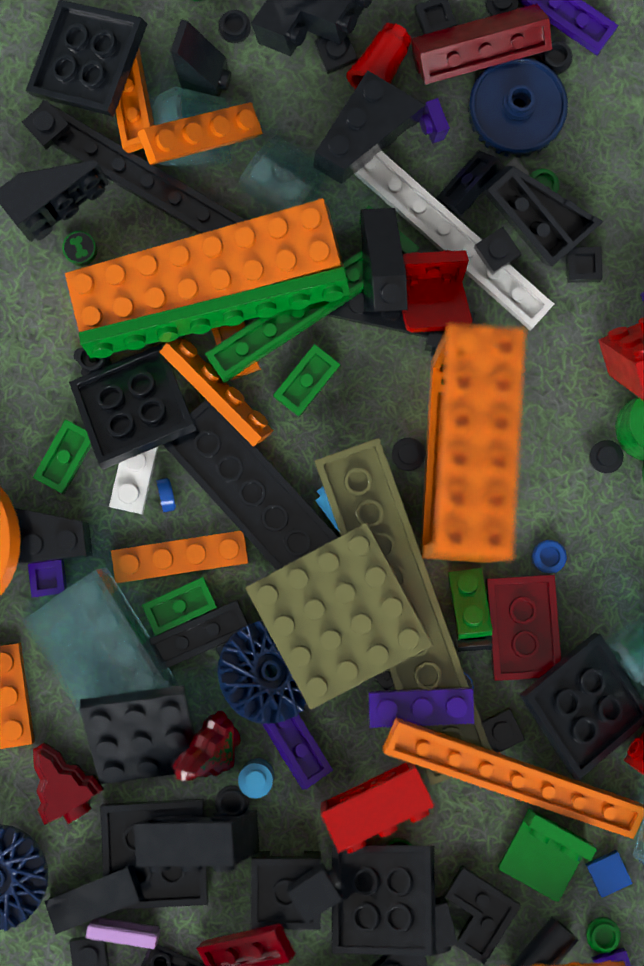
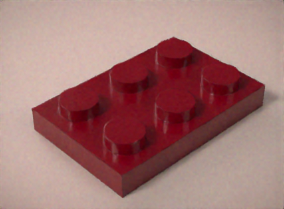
M555 575L486 579L487 601L493 629L491 650L493 680L540 678L561 660Z

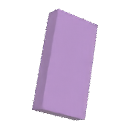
M99 917L89 923L86 938L155 949L159 940L160 929L157 926Z

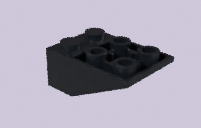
M96 160L17 174L0 187V205L21 232L32 242L35 239L41 240L47 237L53 230L52 226L61 219L68 220L79 211V206L88 199L92 201L100 197L105 192V186L109 182Z

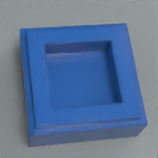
M617 850L585 864L601 898L633 884Z

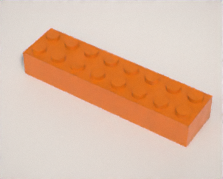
M323 198L65 273L78 330L82 332L344 267L330 211Z

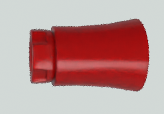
M387 22L381 31L377 32L359 60L346 73V78L354 89L357 88L367 70L391 84L411 44L412 37L408 34L407 30L397 23Z

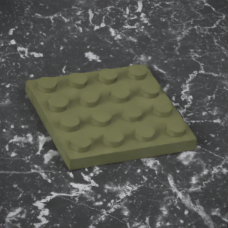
M367 522L245 587L310 710L433 646L431 639Z

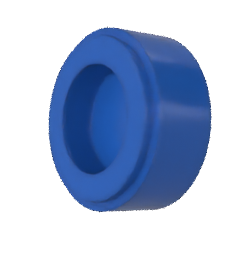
M170 479L156 480L163 513L174 511L176 505Z
M542 541L532 551V562L543 573H556L566 563V551L557 541Z

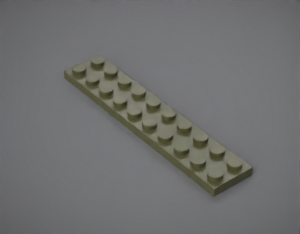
M376 438L315 460L314 463L340 535L342 536L366 522L369 524L433 643V646L389 668L395 689L468 687L380 439ZM475 703L474 724L423 726L491 750ZM424 768L430 785L453 778Z

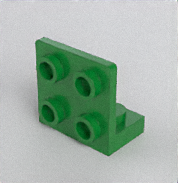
M529 808L498 868L512 878L558 902L582 857L591 861L597 848L590 841Z

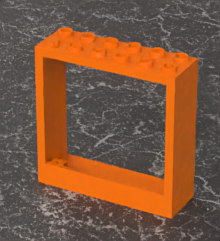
M448 324L432 358L420 540L422 559L478 563L513 559L525 329Z

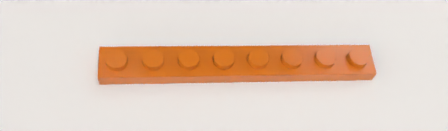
M397 717L382 748L386 755L634 839L644 818L643 803Z

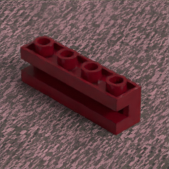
M538 4L411 38L415 68L418 74H421L425 85L552 50L550 19Z

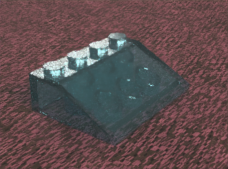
M107 567L94 570L23 620V623L80 716V699L166 688L177 683L171 670L167 668L158 649L150 641V636Z

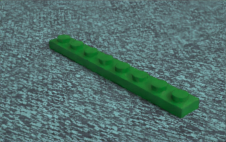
M344 267L82 331L79 332L80 344L90 359L106 358L115 352L127 349L139 350L148 344L160 341L171 342L180 336L192 333L204 334L210 331V329L220 326H236L245 320L257 317L269 318L277 312L289 309L301 310L310 304L322 301H337L343 296L350 295Z

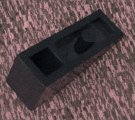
M181 19L171 48V55L181 88L219 100L221 90L226 91L228 89L232 74L228 70L226 57L191 23Z
M395 208L360 209L365 312L408 310L406 270Z

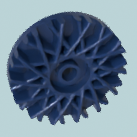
M528 57L487 67L474 83L468 102L469 122L473 124L472 131H477L479 141H485L486 148L492 146L496 149V154L504 152V157H508L509 154H517V158H520L522 154L525 157H529L532 152L537 151L539 153L543 148L546 149L561 131L568 111L567 94L560 78L544 63ZM514 103L521 104L523 108L517 107Z
M260 620L244 626L228 639L219 658L218 680L226 701L234 711L250 721L261 724H273L296 717L298 713L305 710L303 707L307 703L263 621ZM265 668L268 670L269 677L265 674Z
M0 824V930L4 929L5 932L11 927L15 928L23 921H26L41 904L48 886V866L43 851L30 835L13 826Z

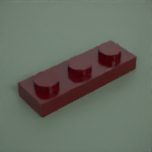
M281 923L203 940L196 948L205 966H274L289 963L296 955Z

